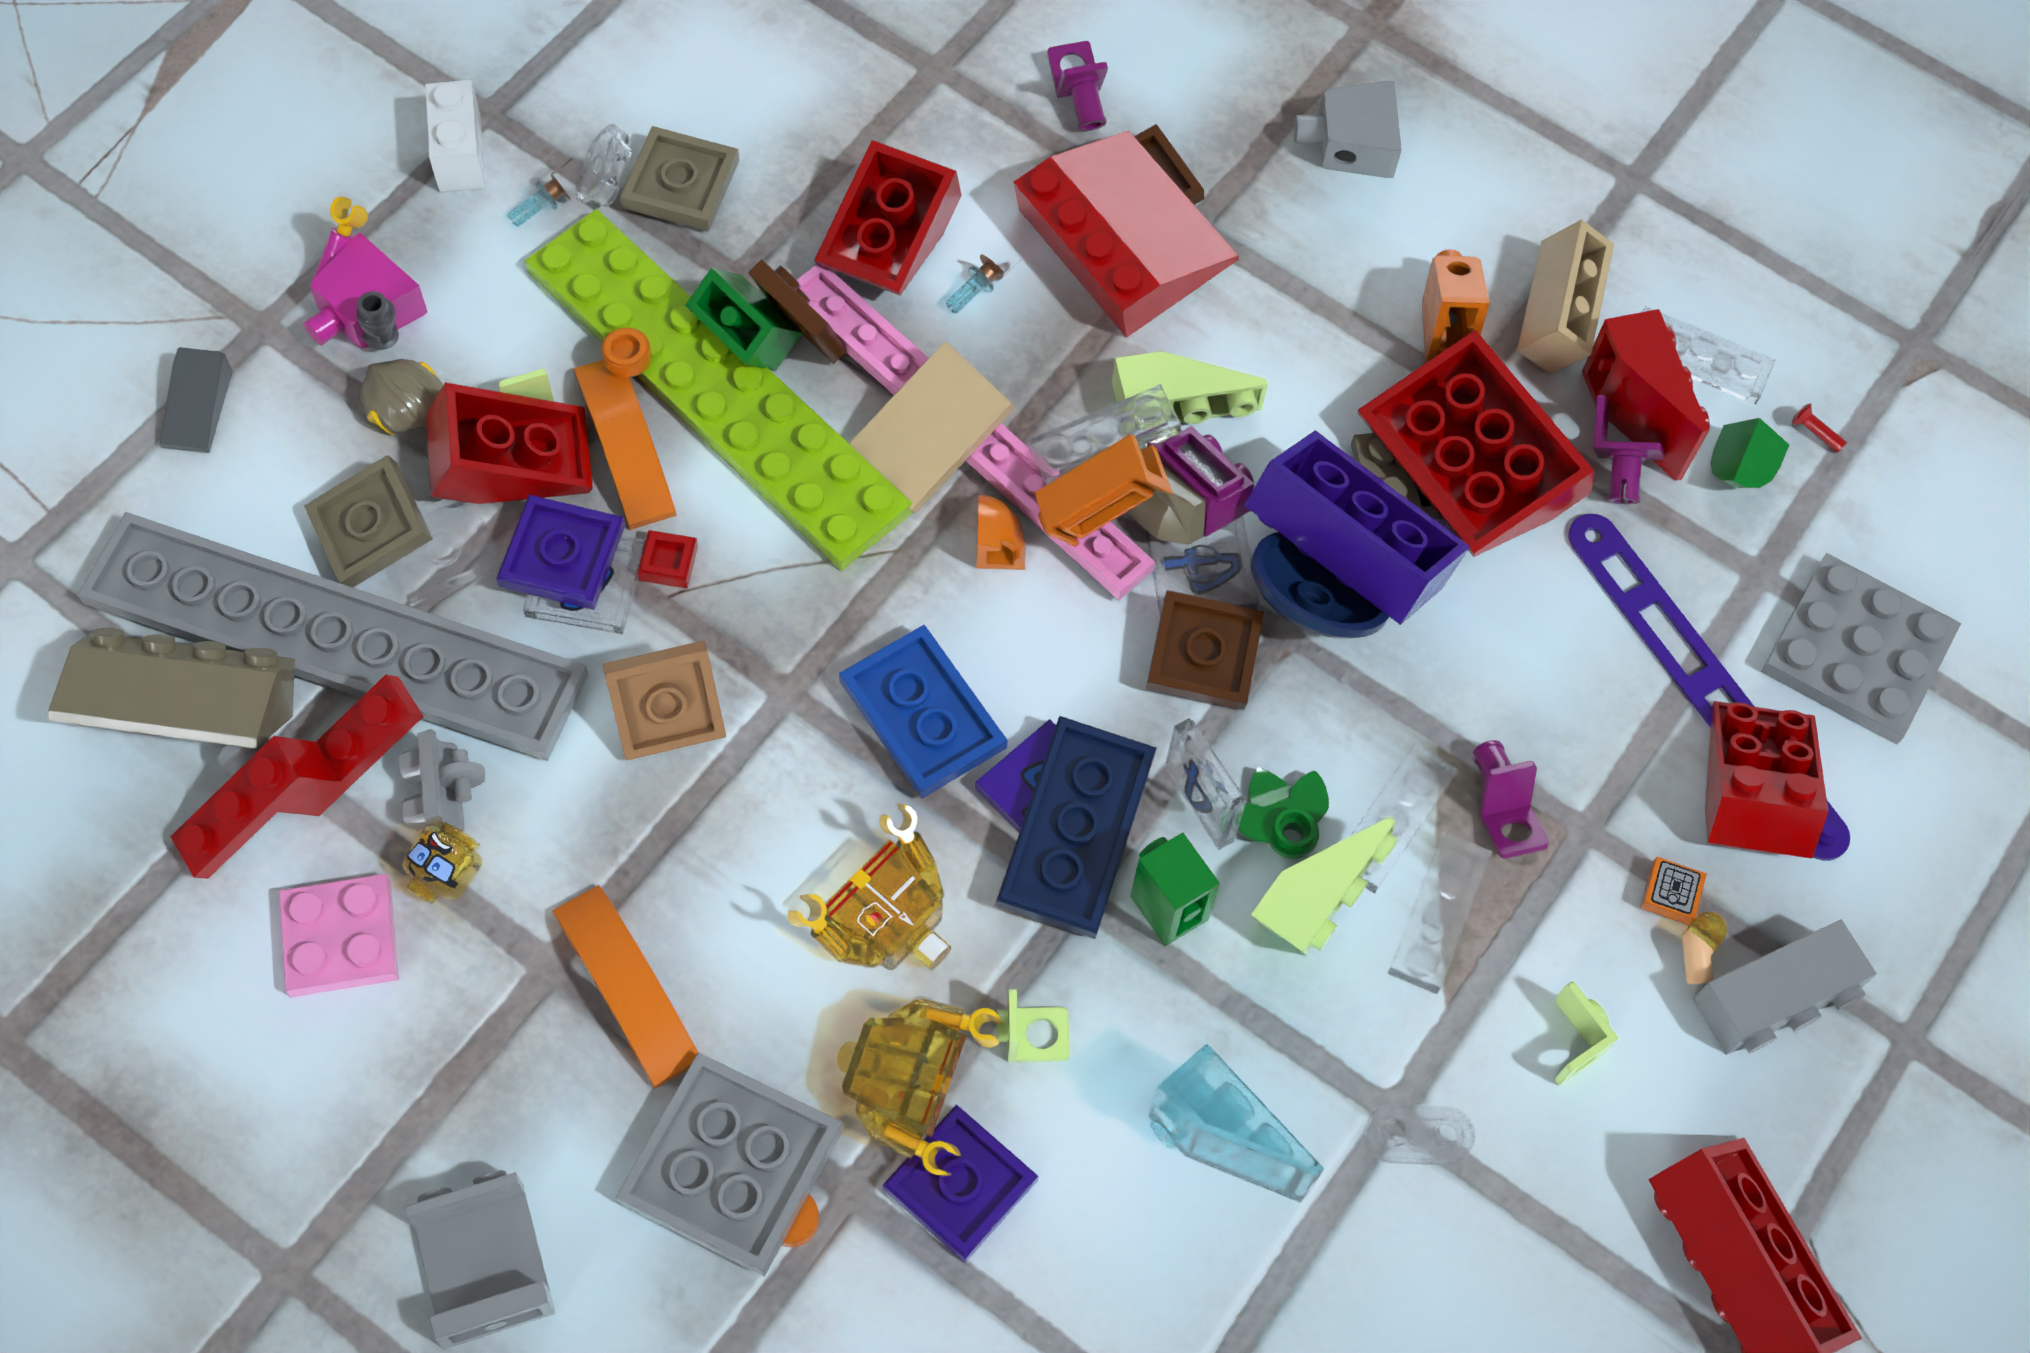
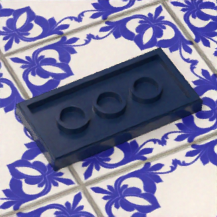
M1059 716L995 906L1095 939L1157 747Z

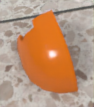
M978 494L976 568L1025 570L1026 544L1019 518L1003 501Z

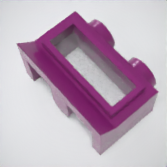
M1190 426L1159 444L1147 441V447L1153 445L1157 448L1162 464L1206 500L1205 537L1251 511L1244 506L1254 488L1251 472L1244 464L1237 463L1234 465L1222 454L1220 444L1212 435L1206 434L1202 436L1194 427Z

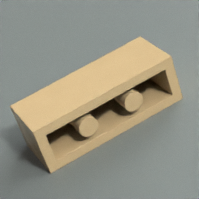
M1582 219L1541 241L1517 351L1549 374L1592 354L1614 243Z

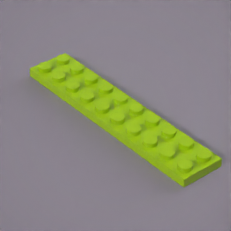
M597 208L524 260L527 272L602 343L609 333L620 328H634L645 334L650 344L652 357L648 368L637 375V377L840 571L845 569L913 513L909 508L913 503L770 369L746 365L685 306L691 296Z

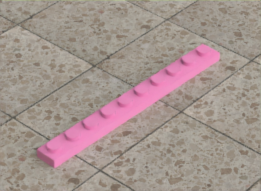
M816 264L796 280L800 284L799 288L810 299L808 304L829 323L847 353L893 395L929 359L830 269ZM1001 423L969 456L966 462L1050 537L1039 522L1038 513L1040 508L1035 492L1061 476ZM1112 522L1107 523L1082 539L1077 538L1079 545L1076 547L1055 537H1050L1119 601L1154 571L1155 561Z

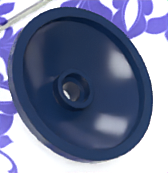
M1276 532L1266 536L1255 548L1251 557L1250 567L1253 579L1260 593L1274 610L1295 625L1330 638L1353 639L1378 632L1389 619V616L1354 589L1341 584L1333 573L1316 560L1302 554L1296 545L1281 533Z

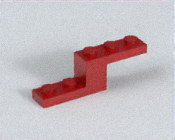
M385 674L316 742L273 736L170 836L193 878L209 879L277 812L320 816L424 716L400 678Z

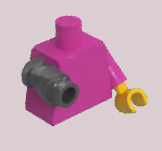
M339 196L334 199L330 206V215L339 224L337 228H331L321 259L309 286L320 311L305 321L303 325L312 339L321 346L342 331L358 347L366 348L371 346L376 350H385L396 344L400 328L422 317L428 311L419 284L363 234L358 233L354 236L351 233L353 228H360L367 222L368 214L366 209L355 204L348 216V211L352 204L351 199Z

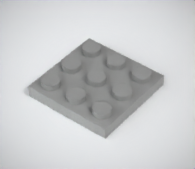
M1826 553L1816 568L1761 672L1885 739L1898 744L1906 735L1961 623Z
M698 1052L615 1199L620 1205L765 1277L840 1138L844 1125L842 1121Z

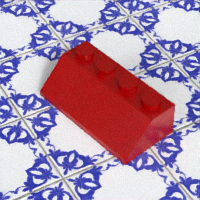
M1745 1138L1701 1148L1648 1179L1655 1191L1654 1200L1657 1208L1675 1226L1683 1241L1682 1249L1687 1261L1695 1270L1701 1272L1712 1292L1711 1300L1716 1312L1725 1322L1731 1325L1741 1343V1353H1835L1862 1339Z

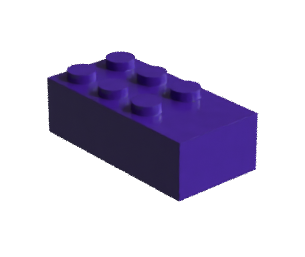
M1316 430L1269 461L1244 505L1256 514L1264 525L1277 530L1294 543L1302 554L1316 560L1333 573L1341 584L1354 589L1399 625L1403 624L1443 589L1470 548L1468 544Z

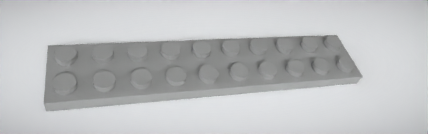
M128 512L124 513L77 594L85 605L194 642H220L226 645V650L241 652L251 648L275 650L279 657L295 659L294 676L362 698L385 674L398 676L424 716L422 719L548 761L589 674L587 666Z

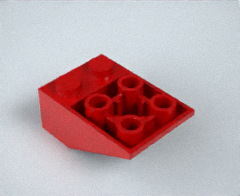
M1660 309L1605 319L1594 342L1592 354L1588 356L1582 369V374L1595 407L1597 405V395H1606L1609 402V422L1632 442L1661 443L1664 450V459L1653 461L1675 481L1682 480L1710 430V420L1706 409L1699 405L1693 391L1691 372L1687 366L1682 365L1677 353L1674 331L1670 326H1666Z
M1713 701L1705 801L1707 843L1813 859L1828 815L1815 716L1803 714L1795 710L1780 711L1753 707L1740 702L1726 703Z

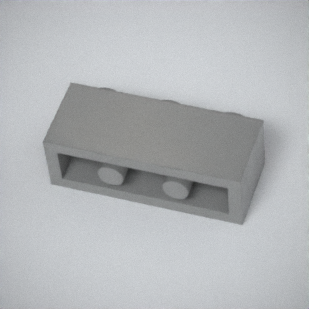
M1842 919L1708 982L1693 998V1001L1726 1055L1742 1047H1745L1750 1054L1775 1041L1777 1037L1774 1032L1787 1025L1791 1027L1793 1032H1796L1822 1017L1818 1010L1832 1003L1837 1010H1841L1857 1002L1866 995L1862 987L1877 973Z

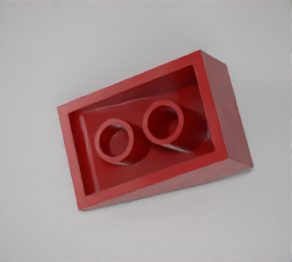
M871 140L814 259L815 264L901 296L944 235L959 203L962 193L957 171Z
M445 382L426 413L431 497L485 504L526 500L529 494L542 498L587 494L593 489L585 407Z

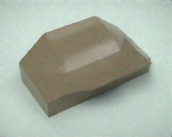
M1163 465L1173 495L1155 491L1152 493L1153 497L1129 510L1127 514L1157 540L1189 545L1204 537L1206 500Z

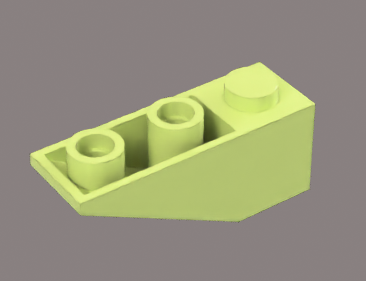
M1164 351L1115 358L1112 387L1123 431L1137 429L1140 431H1153L1163 425L1183 422L1198 424L1209 418L1228 415L1234 417L1248 416L1255 411L1262 410L1268 387L1265 378Z
M1387 817L1281 871L1251 916L1304 955H1307L1312 946L1321 951L1338 927L1337 924L1331 921L1343 903L1351 908L1366 888L1368 881L1363 879L1362 875L1373 860L1381 865L1397 844L1399 839L1392 834L1396 829V821L1391 817Z

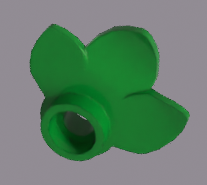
M1257 768L1251 778L1248 789V800L1250 803L1237 805L1230 809L1234 826L1239 833L1251 841L1269 843L1271 848L1283 857L1298 859L1307 856L1314 850L1319 839L1317 823L1325 816L1329 808V797L1323 779L1317 771H1311L1302 776L1291 787L1275 774L1263 768ZM1288 829L1296 830L1300 834L1301 839L1299 841L1288 840L1283 832Z

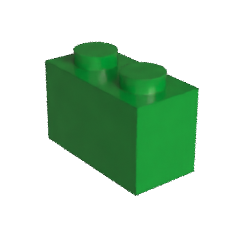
M711 267L685 304L746 365L777 370L803 334L740 274Z
M1183 832L1169 841L1166 837L1158 838L1140 852L1139 856L1141 858L1138 859L1130 895L1165 947L1209 920L1220 882Z

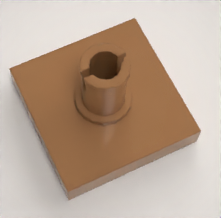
M705 640L602 664L626 761L726 737Z

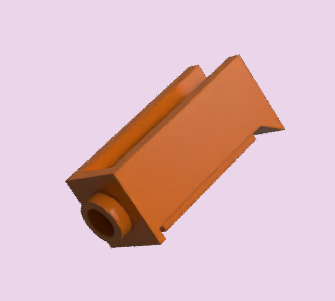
M1129 434L1036 491L1035 496L1040 508L1038 519L1044 531L1050 537H1055L1076 547L1079 545L1077 538L1082 539L1153 497L1152 493L1155 491L1173 495L1157 448L1150 445L1140 451L1136 437Z

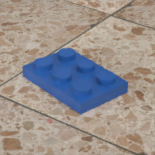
M925 624L839 673V682L921 799L1007 749V738Z

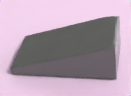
M183 347L177 349L172 366L159 443L161 448L210 453L233 372L224 353Z

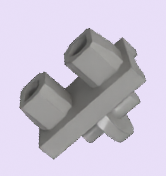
M429 729L417 733L418 746L398 755L399 772L403 780L411 785L421 783L422 789L421 794L405 798L402 802L403 820L406 824L417 830L438 827L450 835L465 831L462 802L472 800L471 788L479 786L485 781V768L479 763L468 761L467 750L458 749L453 743L438 740L434 730Z

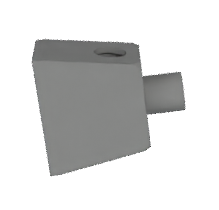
M1395 81L1327 89L1323 92L1318 115L1295 116L1294 141L1319 143L1321 165L1325 169L1394 178L1402 151Z

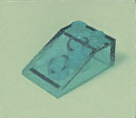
M1208 1044L1204 1045L1157 1087L1149 1117L1153 1121L1150 1127L1166 1147L1173 1149L1176 1146L1185 1157L1299 1203L1310 1194L1324 1167Z

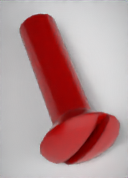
M1812 403L1803 406L1792 419V425L1803 424L1837 453L1847 444L1842 437L1812 414Z

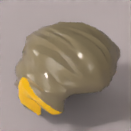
M397 359L370 364L360 390L361 406L369 422L380 426L391 435L405 432L406 430L425 428L426 413L443 387V384L437 378L432 368L422 361L415 362L414 360Z

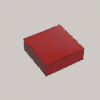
M648 530L637 572L639 581L688 589L698 549L697 538Z

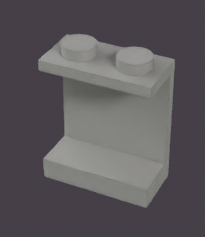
M503 1170L488 1172L476 1177L473 1180L474 1185L453 1192L451 1188L433 1189L421 1194L418 1197V1203L404 1207L406 1218L416 1231L435 1315L429 1317L433 1336L444 1350L556 1314L525 1188L516 1172L508 1175Z

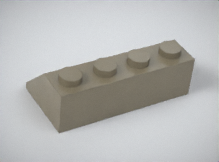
M116 628L94 629L91 631V634L70 647L48 709V721L258 748L293 717L295 659L279 657L275 650L268 648H251L241 652L226 650L225 644L215 641H202L194 645L175 643V638L169 635L154 634L144 636L143 638L124 636V631Z

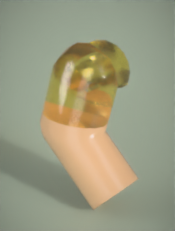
M1706 911L1699 914L1682 934L1687 984H1702L1713 980L1711 956L1727 935L1726 920L1716 912Z

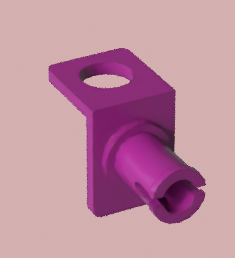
M1089 41L1049 47L1047 57L1057 98L1072 96L1079 122V130L1085 132L1093 131L1105 126L1107 120L1103 113L1098 91L1101 89L1108 71L1107 62L1095 63ZM1067 55H1076L1084 61L1085 65L1067 68L1062 72L1060 62Z
M1597 395L1593 449L1598 458L1612 460L1608 501L1623 504L1624 485L1626 484L1625 500H1627V504L1640 503L1639 492L1642 462L1646 460H1663V447L1661 443L1607 441L1609 402L1606 395Z
M1489 740L1474 749L1472 759L1484 778L1479 816L1499 856L1506 859L1547 849L1549 839L1531 807L1537 766L1534 761L1512 765L1504 751L1503 744L1497 740ZM1509 823H1518L1527 827L1531 836L1527 840L1515 842L1507 839L1502 834L1501 829Z

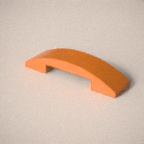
M604 360L573 368L587 411L590 413L610 469L615 490L629 529L632 530L677 516L654 443L629 377H619L612 374L606 368Z
M600 885L552 910L574 951L582 960L626 1036L629 1046L654 1089L687 1071L698 1051L646 958Z

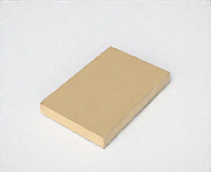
M945 341L849 444L913 503L909 508L914 513H917L1016 407Z

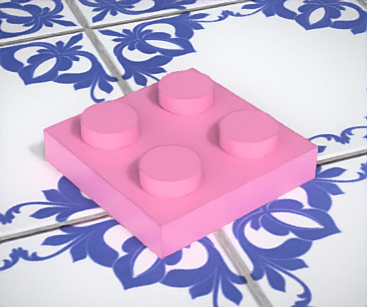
M387 874L279 891L285 991L290 998L399 980L391 881Z

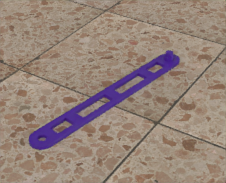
M1584 514L1576 518L1568 533L1571 546L1709 727L1712 720V706L1705 697L1720 688H1723L1733 703H1746L1755 707L1614 524L1606 517L1598 514ZM1590 530L1599 533L1601 540L1591 542L1586 538L1585 533ZM1617 554L1621 556L1641 582L1640 585L1626 593L1622 591L1602 564V562ZM1657 603L1706 667L1688 676L1639 612ZM1828 800V815L1813 858L1822 861H1831L1841 857L1848 849L1851 839L1847 825Z

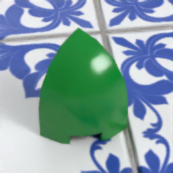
M1761 418L1723 425L1710 462L1712 472L1724 483L1733 487L1761 488L1771 482L1779 471L1789 444Z

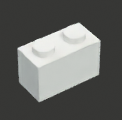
M472 80L425 84L429 158L439 192L486 188L481 116Z

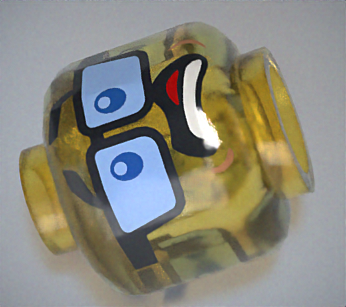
M446 821L441 827L426 826L402 860V868L412 878L407 887L433 904L439 896L448 900L459 899L482 867V857L477 852L481 844Z

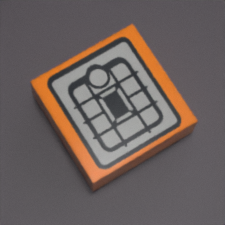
M1656 857L1651 864L1640 909L1691 925L1696 919L1707 873Z

